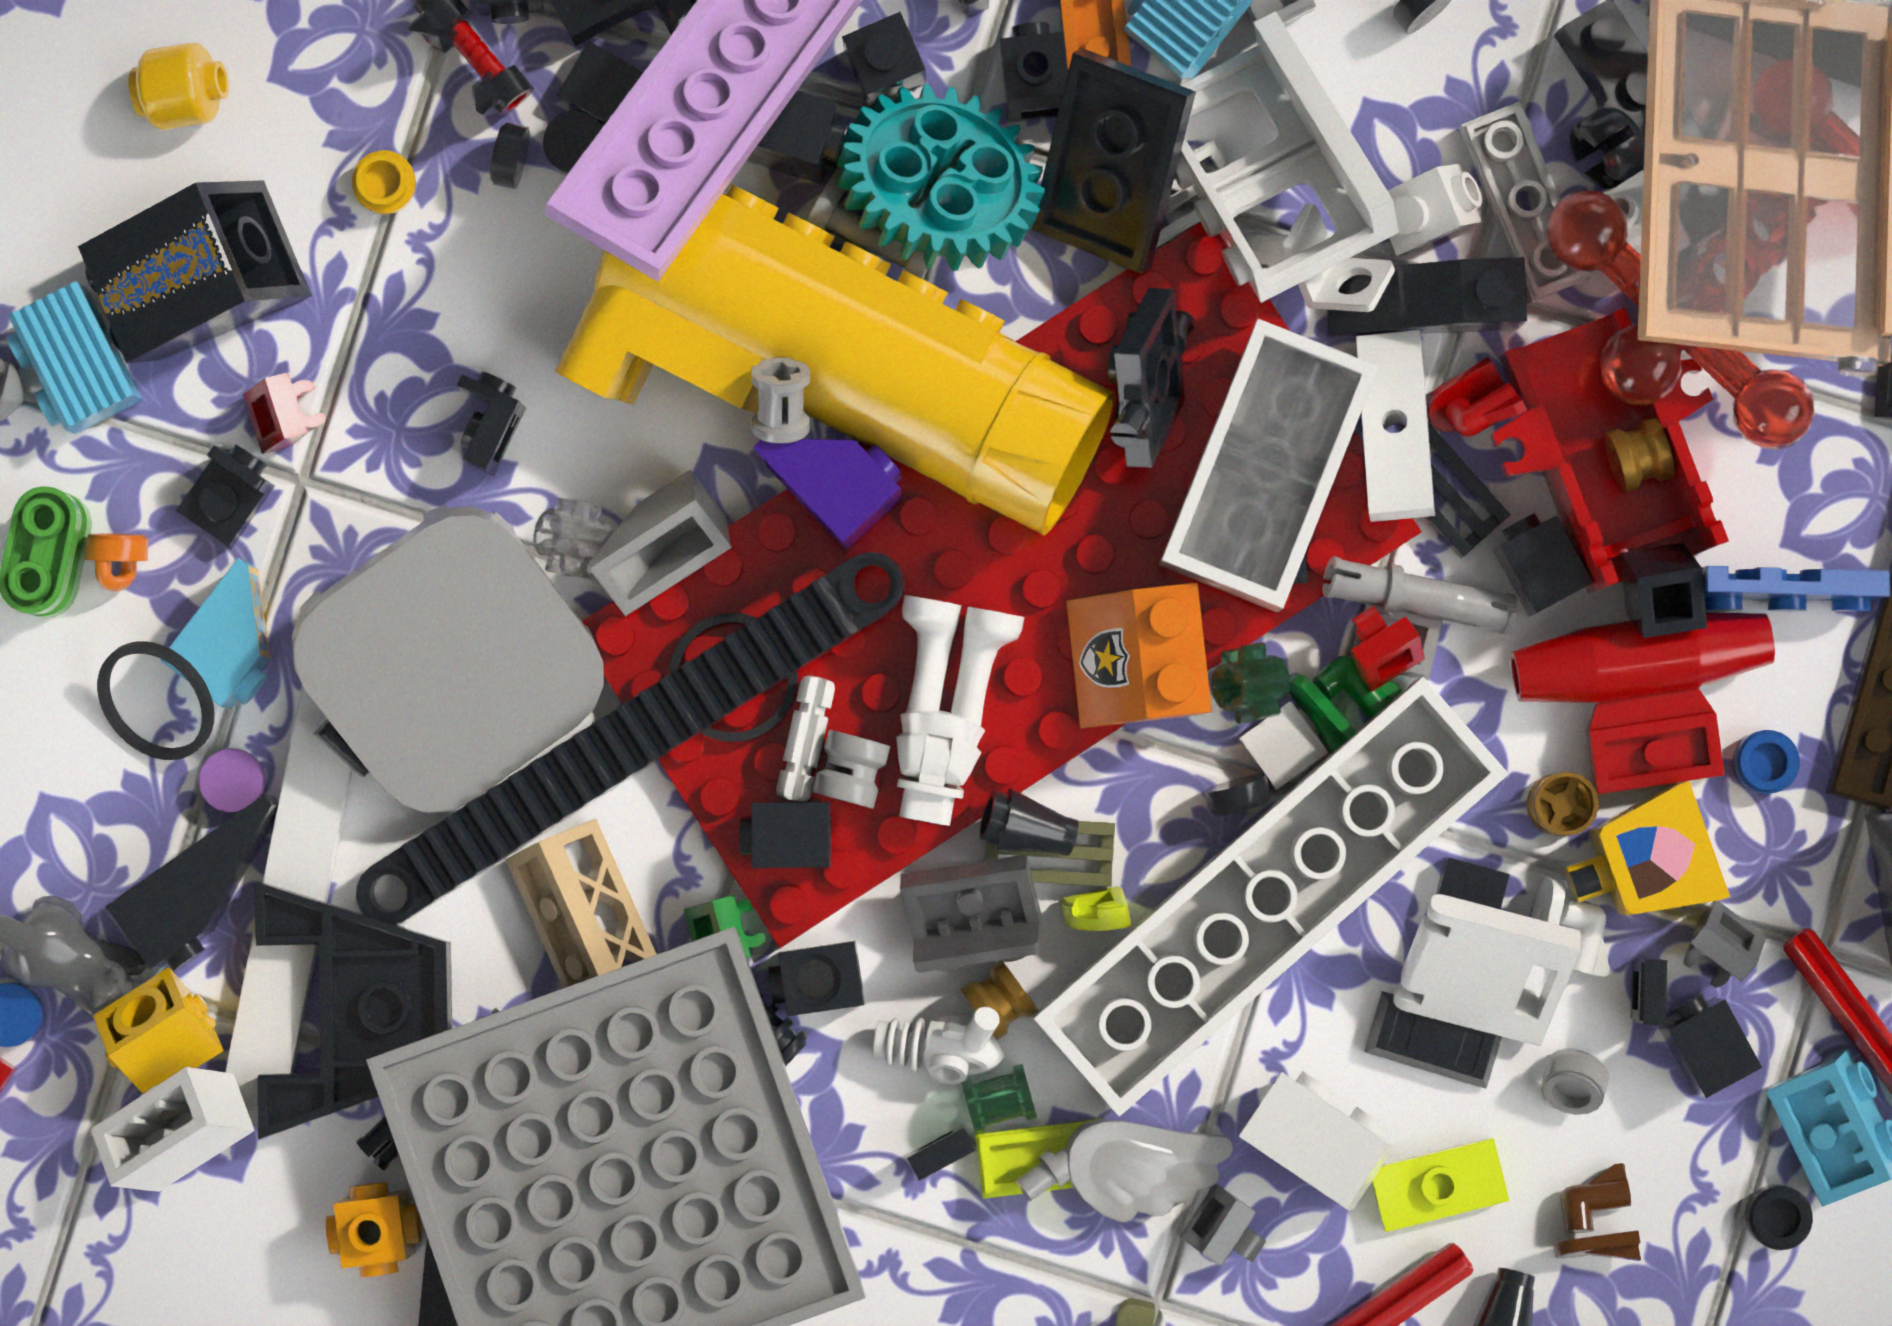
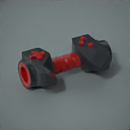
M417 0L415 2L414 8L420 15L408 25L409 31L422 35L427 43H432L437 50L443 53H447L455 46L481 77L472 86L475 93L476 111L481 115L499 114L503 116L517 108L530 96L534 90L532 84L517 66L513 65L505 68L493 52L489 51L488 46L481 41V38L467 22L472 13L461 0Z

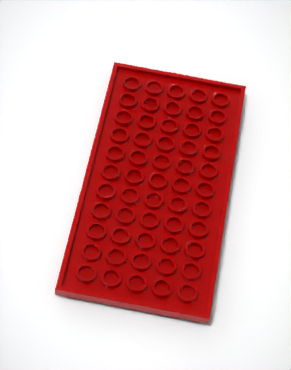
M1201 222L1157 249L1152 267L1148 271L1141 274L1131 269H1126L1015 341L1036 352L1048 354L1051 361L1116 394L1114 409L1098 450L1066 510L1046 535H1042L981 503L972 504L964 496L938 481L890 458L901 471L899 475L902 479L896 484L901 489L902 499L847 551L842 548L790 491L785 489L728 526L732 548L627 616L612 601L582 621L585 627L588 626L603 660V675L623 704L643 690L656 684L663 677L669 675V666L676 646L682 637L699 622L725 613H741L759 618L771 608L781 604L794 593L806 588L810 583L823 577L852 557L865 552L883 553L892 557L902 567L906 578V592L904 595L961 605L958 626L949 654L939 711L951 713L961 663L967 608L973 607L1024 617L1023 628L1018 640L1002 646L998 650L993 662L987 684L981 727L985 729V732L977 745L981 754L964 785L960 786L964 790L963 799L955 798L950 826L899 816L904 788L897 787L898 779L905 775L901 774L896 736L903 733L900 714L905 713L907 710L918 652L916 630L903 619L902 606L904 596L901 603L892 612L797 672L798 683L793 703L785 717L769 732L757 738L741 742L719 741L699 734L659 760L779 948L790 943L981 819L989 795L993 790L1006 793L1009 788H1012L1021 793L1127 724L1080 728L1066 606L1067 600L1134 589L1198 583L1208 672L1324 596L1322 585L1325 583L1331 584L1332 582L1331 580L1323 579L1326 566L1331 557H1340L1341 560L1371 566L1422 533L1413 518L1370 521L1364 443L1354 429L1305 552L1308 583L1293 584L1284 608L1278 613L1158 565L1257 319L1290 331L1270 299L1261 303L1249 282L1240 286L1236 283L1222 255V251L1227 249L1228 246L1220 233L1210 238ZM1148 288L1174 289L1176 311H1186L1194 318L1192 325L1195 326L1187 339V348L1182 354L1185 402L1153 467H1131L1126 464L1125 447L1117 445L1111 438V435H1113L1111 428L1114 425L1115 411L1119 403L1118 384H1111L1109 381L1108 358L1111 347L1119 345L1125 334L1129 313L1137 311ZM858 442V444H859L865 451H867L869 448H871V447H869V446H867V445H865V444H863V443H861V442ZM876 565L863 568L855 579L857 595L868 603L882 601L890 590V579L885 570ZM724 623L703 631L687 647L679 668L698 657L702 652L717 645L727 636L739 631L746 624ZM804 676H814L830 680L835 686L831 709L826 708L824 717H828L818 766L817 768L812 767L810 776L816 779L817 773L826 767L828 754L824 746L829 730L888 745L890 750L886 765L877 770L874 780L878 789L874 808L811 792V797L807 802L831 803L832 867L752 868V855H740V817L751 816V803H801L781 798L776 792L780 770H786L787 761H783L793 713L794 710L799 711L801 702L796 701L800 682ZM788 678L710 728L722 732L736 733L751 730L765 723L775 714L783 702Z

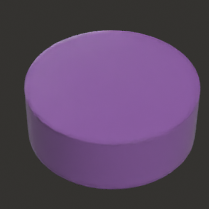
M223 749L212 754L203 764L199 774V787L204 799L212 807L220 811L235 813L240 812L263 795L266 787V774L260 761L251 753L240 749Z

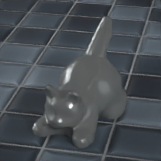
M43 896L36 899L31 911L23 915L20 921L0 914V942L5 944V950L1 954V964L5 972L28 987L57 989L73 1000L92 1018L94 1014L132 991L133 985L129 975L142 974L147 968L146 963L135 949L107 942L87 933L81 925V913L72 902L63 898Z

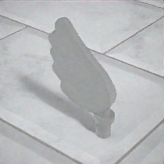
M1095 1120L1077 1127L1069 1136L1065 1147L1055 1155L1050 1150L1038 1157L1040 1163L1019 1177L1016 1183L1028 1200L1032 1201L1055 1183L1060 1187L1069 1181L1080 1198L1100 1214L1122 1223L1133 1219L1137 1212L1152 1216H1163L1170 1212L1174 1204L1186 1203L1193 1199L1197 1190L1207 1189L1215 1185L1219 1179V1171L1216 1164L1229 1158L1233 1147L1230 1139L1219 1134L1176 1131L1124 1120Z

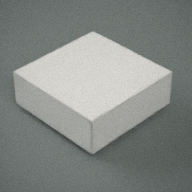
M1291 701L1238 738L1262 773L1266 774L1267 780L1275 790L1282 787L1328 753Z

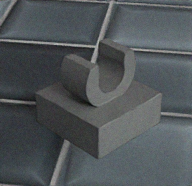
M1713 901L1698 920L1683 964L1690 968L1699 957L1708 956L1720 965L1713 973L1710 982L1715 988L1723 986L1727 983L1731 974L1742 982L1757 966L1767 937L1721 902Z
M1217 1184L1211 1187L1180 1235L1182 1239L1202 1255L1221 1267L1232 1250L1253 1262L1266 1243L1265 1239L1247 1227L1256 1211Z

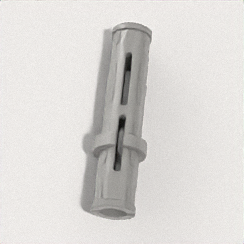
M1333 556L1328 561L1323 577L1324 580L1332 581L1331 584L1325 583L1322 585L1324 597H1335L1373 605L1380 614L1392 615L1396 611H1402L1498 631L1500 634L1505 635L1511 631L1516 619L1517 612L1507 611L1508 607H1517L1518 602L1515 594H1503L1404 573V568L1401 565L1388 563L1384 568L1341 560L1340 557Z

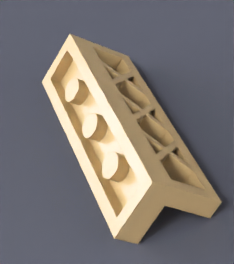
M596 818L541 840L505 859L562 989L622 967L624 959L635 963L657 955ZM582 839L592 861L589 878L574 871L564 846ZM598 900L612 907L616 915L618 925L615 936L601 930L597 923L594 912Z

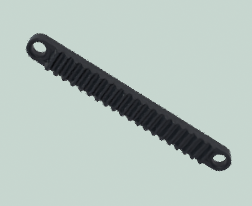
M865 552L852 557L823 577L810 583L806 588L794 593L781 604L768 610L764 615L749 622L739 631L727 636L717 645L702 652L698 657L685 663L675 672L663 677L653 686L643 690L631 700L618 706L611 713L596 720L592 725L579 731L569 740L554 747L544 756L532 761L522 770L512 774L505 781L490 788L480 797L470 801L458 811L448 815L438 824L426 829L416 838L406 842L399 849L370 866L361 875L356 887V900L361 912L365 915L398 924L413 918L703 731L892 612L901 603L906 592V578L902 567L892 557L883 553ZM870 565L883 568L890 579L888 595L877 603L863 601L855 590L857 574L863 568ZM386 874L399 877L407 888L405 904L396 911H388L382 908L377 903L374 895L377 881Z

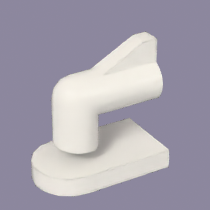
M1550 877L1546 878L1538 889L1531 918L1581 930V951L1573 970L1608 978L1610 967L1603 940L1606 925L1604 910L1596 904L1585 901L1577 903L1573 898H1565L1564 883L1561 880Z

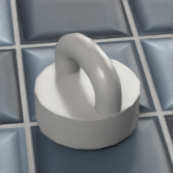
M1570 1048L1557 1050L1551 1055L1546 1065L1541 1083V1092L1546 1101L1564 1113L1573 1115L1589 1114L1598 1110L1603 1104L1608 1086L1609 1072L1598 1058L1587 1052Z

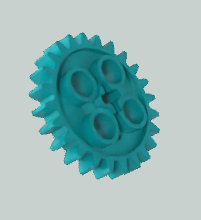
M929 84L923 85L917 99L904 86L899 87L894 102L885 95L880 94L876 98L873 109L864 106L860 109L855 124L850 123L842 142L843 147L836 165L843 169L837 182L838 187L850 190L845 207L849 210L864 209L858 225L861 230L876 226L882 230L877 245L883 247L894 240L902 244L900 258L903 260L908 259L915 250L923 252L926 268L931 269L938 256H945L952 271H958L964 256H967L978 269L983 267L989 253L998 260H1002L1010 245L1019 247L1027 230H1031L1040 208H1038L1045 189L1037 184L1043 172V167L1029 163L1035 151L1034 145H1016L1015 143L1022 128L1019 125L1002 128L998 124L1003 112L1000 108L994 109L986 115L980 112V97L974 95L966 105L959 103L954 87H949L944 99L936 98ZM963 146H969L970 148L960 155L955 169H947L953 156ZM926 185H934L928 198L918 208H912L911 206L921 199Z

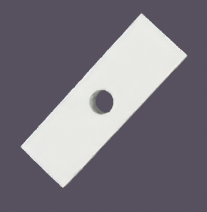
M1520 101L1461 124L1459 131L1510 256L1525 257L1526 295L1529 302L1532 303L1589 280L1592 276ZM1523 191L1532 194L1536 201V208L1532 211L1521 209L1516 203V194Z
M1420 330L1356 336L1357 357L1379 366L1361 411L1370 521L1435 516ZM1394 424L1406 426L1399 433H1389L1386 431Z

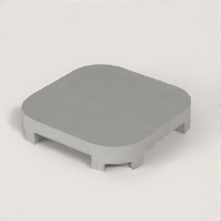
M443 504L422 514L424 518L422 523L324 593L320 594L316 590L300 607L301 612L292 633L294 668L307 694L382 789L401 805L425 813L452 811L478 798L575 729L595 709L604 686L603 660L588 626L585 627L515 534L513 526L495 510L493 513L473 506L447 508L446 504Z

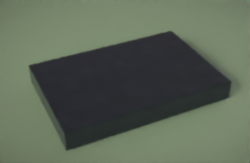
M1083 48L1073 52L1041 182V187L1045 188L1044 194L1038 205L1040 210L1031 230L1141 274L1151 269L1196 91Z

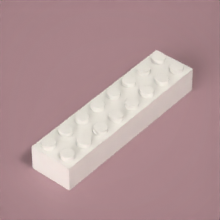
M1424 677L1414 680L1359 728L1349 740L1326 757L1032 1016L1033 1019L1120 1117L1509 773Z

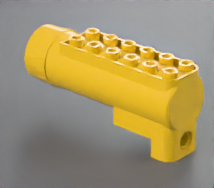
M731 184L726 195L722 194L658 282L604 250L595 278L594 292L555 369V372L604 398L617 399L634 405L653 365H656L740 409L756 413L758 412V389L752 384V367L765 359L791 358L805 363L810 368V383L803 388V412L809 417L869 447H872L874 444L877 445L888 457L938 481L964 496L968 502L972 504L981 503L1042 535H1046L1054 527L1072 500L1098 450L1116 401L1115 392L1051 361L1048 354L1036 352L1001 334L1000 331L1005 323L1004 320L963 299H960L955 310L943 305L948 292L905 270L902 271L898 281L887 277L886 275L892 264L845 241L840 253L831 249L830 246L835 238L834 235L789 212L783 224L774 220L779 209L778 207Z

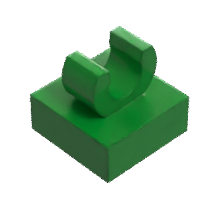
M734 895L683 909L692 942L736 927L746 957L748 958L751 957L749 949L758 947L766 941L764 933L751 936L744 934L740 916L742 913L754 910L749 899L736 902Z

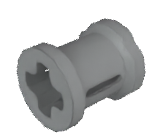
M770 358L762 360L758 365L752 367V384L758 389V412L752 417V433L757 438L771 443H791L805 438L810 432V418L803 412V388L810 383V368L805 363L791 358Z

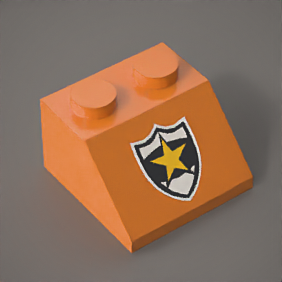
M1198 583L1134 589L1066 601L1080 728L1207 715L1212 712Z

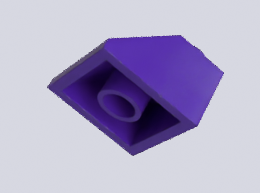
M760 439L753 446L758 459L845 551L853 546L902 499L901 489L896 484L902 479L899 475L901 471L875 444L865 451L855 440L801 439L791 443H771Z

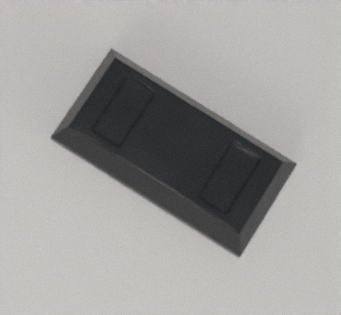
M1385 991L1381 992L1364 1052L1487 1089L1502 1036L1403 1011L1394 1004V994Z

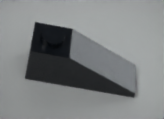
M1525 257L1458 259L1394 266L1395 272L1374 310L1370 312L1327 309L1328 337L1364 336L1420 330V334L1515 331L1527 322ZM1368 275L1350 277L1342 283L1338 292L1346 295L1358 293L1370 284L1372 278Z
M264 794L106 906L150 970L163 968L168 964L172 971L175 972L205 951L200 941L214 932L276 817L279 801L274 795Z

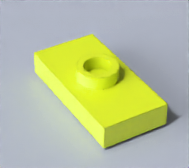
M1492 1137L1383 1164L1371 1182L1382 1227L1385 1232L1510 1201L1495 1140Z

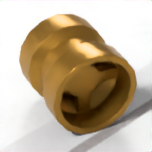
M1561 772L1545 775L1537 780L1528 793L1526 806L1528 816L1536 828L1545 834L1553 836H1569L1579 834L1590 827L1597 816L1599 802L1597 792L1589 780L1580 774Z

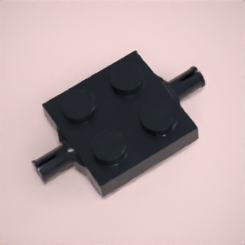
M1148 288L1137 311L1129 313L1125 334L1119 345H1113L1109 353L1108 377L1111 384H1118L1119 403L1115 411L1114 425L1111 428V433H1113L1111 438L1117 445L1125 447L1127 466L1153 467L1185 402L1182 354L1187 348V339L1195 325H1192L1194 318L1188 312L1176 311L1174 289Z

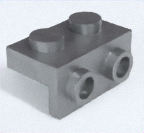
M1027 854L901 874L900 891L914 940L913 963L916 972L922 973L934 970L948 972L966 965L998 960L1012 962L1041 952L1042 914Z

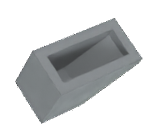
M690 469L640 501L588 563L589 570L623 614L627 616L732 548L726 516Z

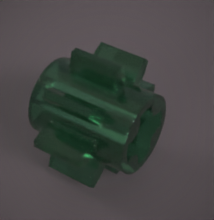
M1264 642L1222 651L1220 655L1224 664L1219 665L1214 670L1211 678L1212 695L1219 708L1229 712L1235 711L1237 724L1278 716L1281 710L1277 702L1282 701L1290 692V675L1283 659L1275 655H1266V645Z

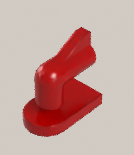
M1489 357L1437 387L1430 393L1426 401L1427 418L1437 430L1442 432L1457 431L1465 437L1475 436L1495 423L1520 415L1527 410L1522 399L1516 394L1512 386L1508 382L1506 384L1503 383Z

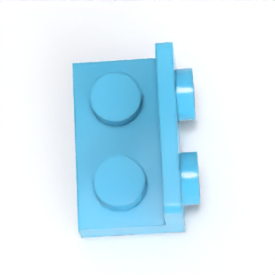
M1849 1049L1836 1053L1826 1063L1772 1084L1766 1090L1822 1207L1892 1180V1121H1884L1873 1099L1877 1095L1873 1077L1863 1062H1855Z

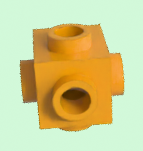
M387 1181L350 1186V1197L343 1198L334 1203L335 1215L326 1216V1238L330 1254H340L341 1269L359 1266L360 1277L381 1276L399 1272L398 1261L407 1260L415 1254L414 1243L422 1242L420 1214L416 1204L409 1205L408 1189L389 1192ZM371 1220L378 1224L381 1235L377 1243L368 1244L362 1240L360 1225L362 1221Z

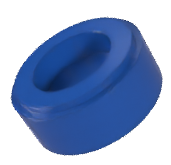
M1761 730L1748 734L1738 743L1733 753L1732 766L1737 780L1746 789L1759 794H1771L1780 792L1792 784L1799 772L1800 756L1795 744L1789 737L1778 731Z
M16 982L0 984V1046L14 1047L23 1045L32 1040L39 1033L43 1025V1003L38 994L24 984Z

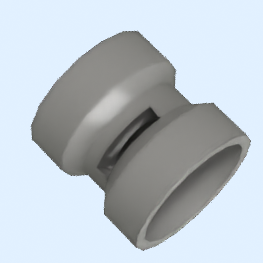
M829 730L824 746L828 754L826 767L817 773L812 792L873 809L878 793L874 780L877 770L886 765L890 746Z

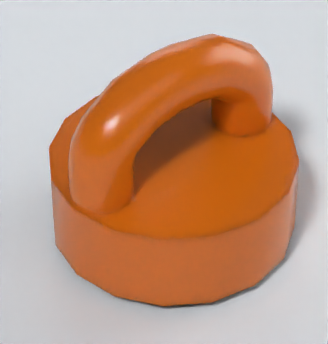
M88 534V537H84V560L95 561V576L104 589L113 592L127 589L134 581L137 561H148V538H145L143 534ZM111 561H121V571L117 576H113L111 573Z

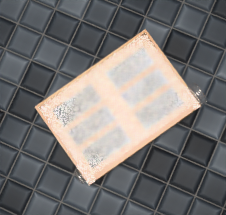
M1650 0L1638 340L1837 361V373L1840 375L1851 377L1876 375L1878 366L1891 362L1892 0Z

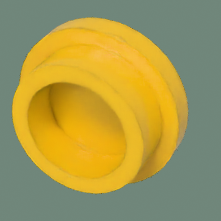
M379 150L366 155L358 162L352 175V189L357 200L367 210L376 214H393L406 207L413 198L416 190V176L412 166L403 156L393 151Z

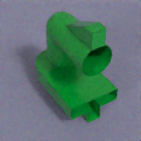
M1347 655L1335 658L1313 677V682L1306 676L1298 673L1286 683L1289 694L1315 724L1330 754L1357 732L1330 702L1336 695L1344 690L1365 715L1371 719L1402 691L1396 683L1389 681L1373 692H1370L1357 673L1354 659Z

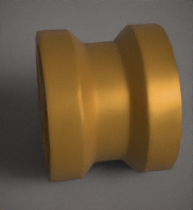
M1651 417L1642 420L1637 429L1629 432H1624L1617 428L1604 433L1607 458L1614 478L1623 493L1636 490L1641 481L1652 477L1663 481L1675 476L1671 449L1657 418Z
M998 961L991 967L990 976L982 982H969L960 989L975 1011L981 1007H990L998 1013L999 1024L992 1034L996 1040H999L1008 1033L1009 1024L1018 1017L1029 1018L1039 1011L1004 961Z

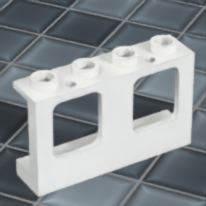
M1276 11L1253 22L1258 41L1257 46L1180 84V86L1196 91L1190 117L1238 92H1252L1277 130L1278 136L1276 140L1215 172L1205 173L1184 138L1174 177L1182 190L1190 186L1193 187L1200 199L1193 204L1202 226L1210 238L1220 233L1228 246L1227 249L1222 251V255L1232 277L1239 286L1249 282L1261 303L1399 233L1393 199ZM1306 184L1310 186L1335 225L1334 234L1270 268H1262L1233 220L1234 217L1295 185Z

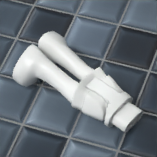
M904 595L902 606L903 619L916 630L918 652L907 710L905 713L900 714L903 733L896 736L901 774L905 775L900 777L897 783V787L904 788L899 816L950 826L955 798L963 799L964 790L960 786L964 785L981 754L977 745L985 732V729L981 727L984 699L993 662L998 650L1002 646L1018 640L1023 628L1024 617L973 607L967 608L961 663L951 713L939 711L949 654L958 626L961 605Z

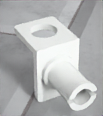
M1305 204L1288 235L1251 232L1245 240L1261 267L1270 268L1322 242L1330 236L1317 205ZM1348 258L1299 283L1298 286L1308 308L1370 312L1376 307L1395 269L1390 260ZM1368 275L1372 278L1370 284L1358 293L1346 295L1338 292L1342 283L1350 277Z

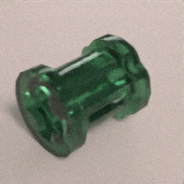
M1023 1063L1013 1066L1012 1073L976 1083L971 1078L961 1082L975 1135L985 1133L986 1126L1013 1118L1024 1116L1028 1121L1037 1119Z

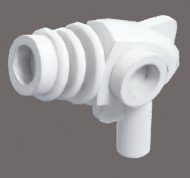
M990 1007L979 1008L971 1020L960 1015H945L939 1019V1022L931 1021L926 1033L925 1020L923 1018L917 1020L914 1031H912L911 1020L904 1021L902 1030H900L898 1018L892 1019L891 1022L879 1020L875 1031L873 1056L875 1059L886 1060L887 1064L891 1065L894 1063L896 1055H898V1062L902 1067L907 1064L910 1057V1067L913 1072L919 1069L923 1058L925 1067L932 1078L942 1083L959 1084L966 1080L967 1075L990 1074L992 1069L996 1068L1004 1058L1002 1047L991 1037L999 1024V1016Z

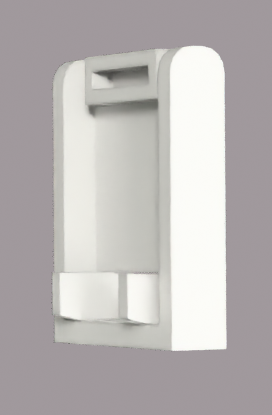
M1442 894L1433 895L1427 908V916L1423 915L1401 971V982L1397 985L1393 995V1002L1396 1007L1406 1012L1541 1046L1580 954L1581 930ZM1533 965L1550 969L1539 999L1535 990L1524 988Z

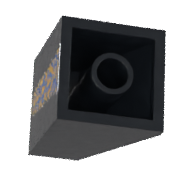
M264 180L195 182L78 246L86 266V279L100 299L110 323L109 332L111 339L117 349L122 352L126 364L163 360L312 296Z

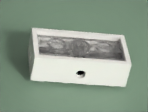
M1257 319L1158 565L1278 613L1282 610L1379 366Z

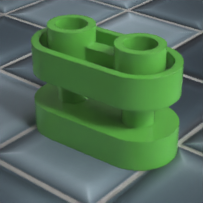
M41 486L25 492L16 502L0 568V593L5 602L13 609L38 617L50 618L64 613L74 603L85 561L84 537H88L92 529L90 512L79 498L53 487Z

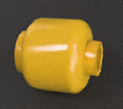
M186 43L146 50L138 60L137 67H133L129 72L128 88L136 113L140 117H146L157 129L165 130L212 122L219 111L220 99H226L228 96L229 81L226 69L221 61H213L208 50L201 44Z

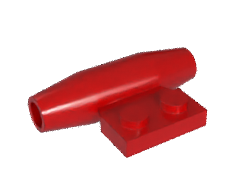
M1706 612L1707 628L1648 638L1642 637L1631 620L1578 629L1511 651V672L1516 697L1519 702L1595 703L1587 729L1585 730L1593 787L1597 794L1724 776L1717 713L1699 688L1773 664L1775 660V645L1771 623L1766 613Z

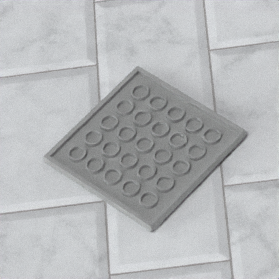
M736 927L726 929L366 1060L458 1326H790L867 1297Z

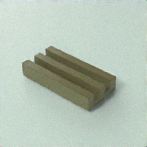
M1079 821L1078 834L1101 835L1100 848L1074 846L1071 854L1067 857L1056 853L993 850V843L986 841L985 861L998 859V854L1017 856L1027 854V856L1099 860V873L1030 870L1033 882L1112 887L1115 823Z

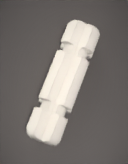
M804 676L800 682L796 701L801 702L799 711L794 710L783 757V761H787L786 770H780L776 788L777 795L781 798L797 802H807L811 797L815 777L810 775L812 767L817 768L828 722V717H824L826 708L831 709L835 691L834 683L830 680L814 676Z

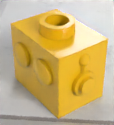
M170 967L93 1015L106 1050L105 1056L114 1069L119 1068L142 1094H145L149 1089L159 1085L183 1068H198L224 1051L214 1028L216 1022L209 1016L205 1001L199 994L194 995Z

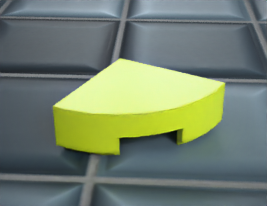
M1110 887L1063 897V900H1059L1063 921L1071 928L1085 931H1106L1132 927L1122 887Z

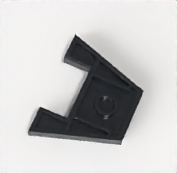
M255 881L256 946L319 945L321 1073L258 1075L259 1140L379 1097L366 1061L367 1059L453 1029L451 941L265 882Z

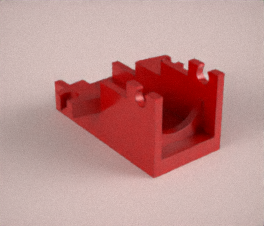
M1626 307L1614 311L1603 318L1521 348L1510 349L1499 357L1509 384L1527 408L1519 417L1489 435L1494 448L1507 439L1517 441L1522 448V456L1519 461H1506L1501 464L1504 476L1511 477L1543 473L1562 526L1593 581L1592 584L1586 587L1588 594L1623 582L1620 556L1622 552L1684 543L1691 554L1696 555L1729 542L1722 521H1717L1711 507V503L1714 502L1707 481L1702 482L1679 423L1682 419L1713 401L1709 387L1702 390L1697 396H1690L1681 388V379L1684 374H1697L1702 371L1698 358L1647 366ZM1655 417L1658 419L1667 437L1674 461L1675 476L1663 481L1652 477L1641 481L1636 490L1623 493L1614 478L1607 458L1604 433L1617 428L1624 432H1629L1637 429L1642 420Z

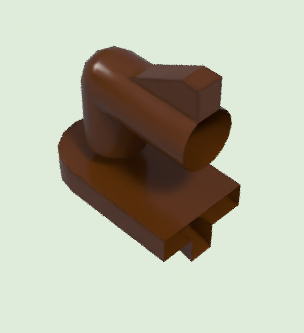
M1624 1163L1614 1164L1589 1183L1572 1185L1562 1191L1560 1203L1566 1233L1593 1232L1594 1225L1591 1212L1631 1206V1193ZM1639 1230L1572 1239L1553 1245L1556 1259L1592 1255L1634 1261L1641 1260Z

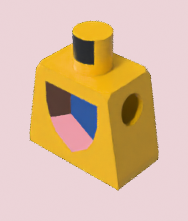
M1690 781L1669 785L1590 829V837L1597 856L1565 867L1566 878L1577 903L1610 892L1619 915H1633L1718 901L1730 897Z

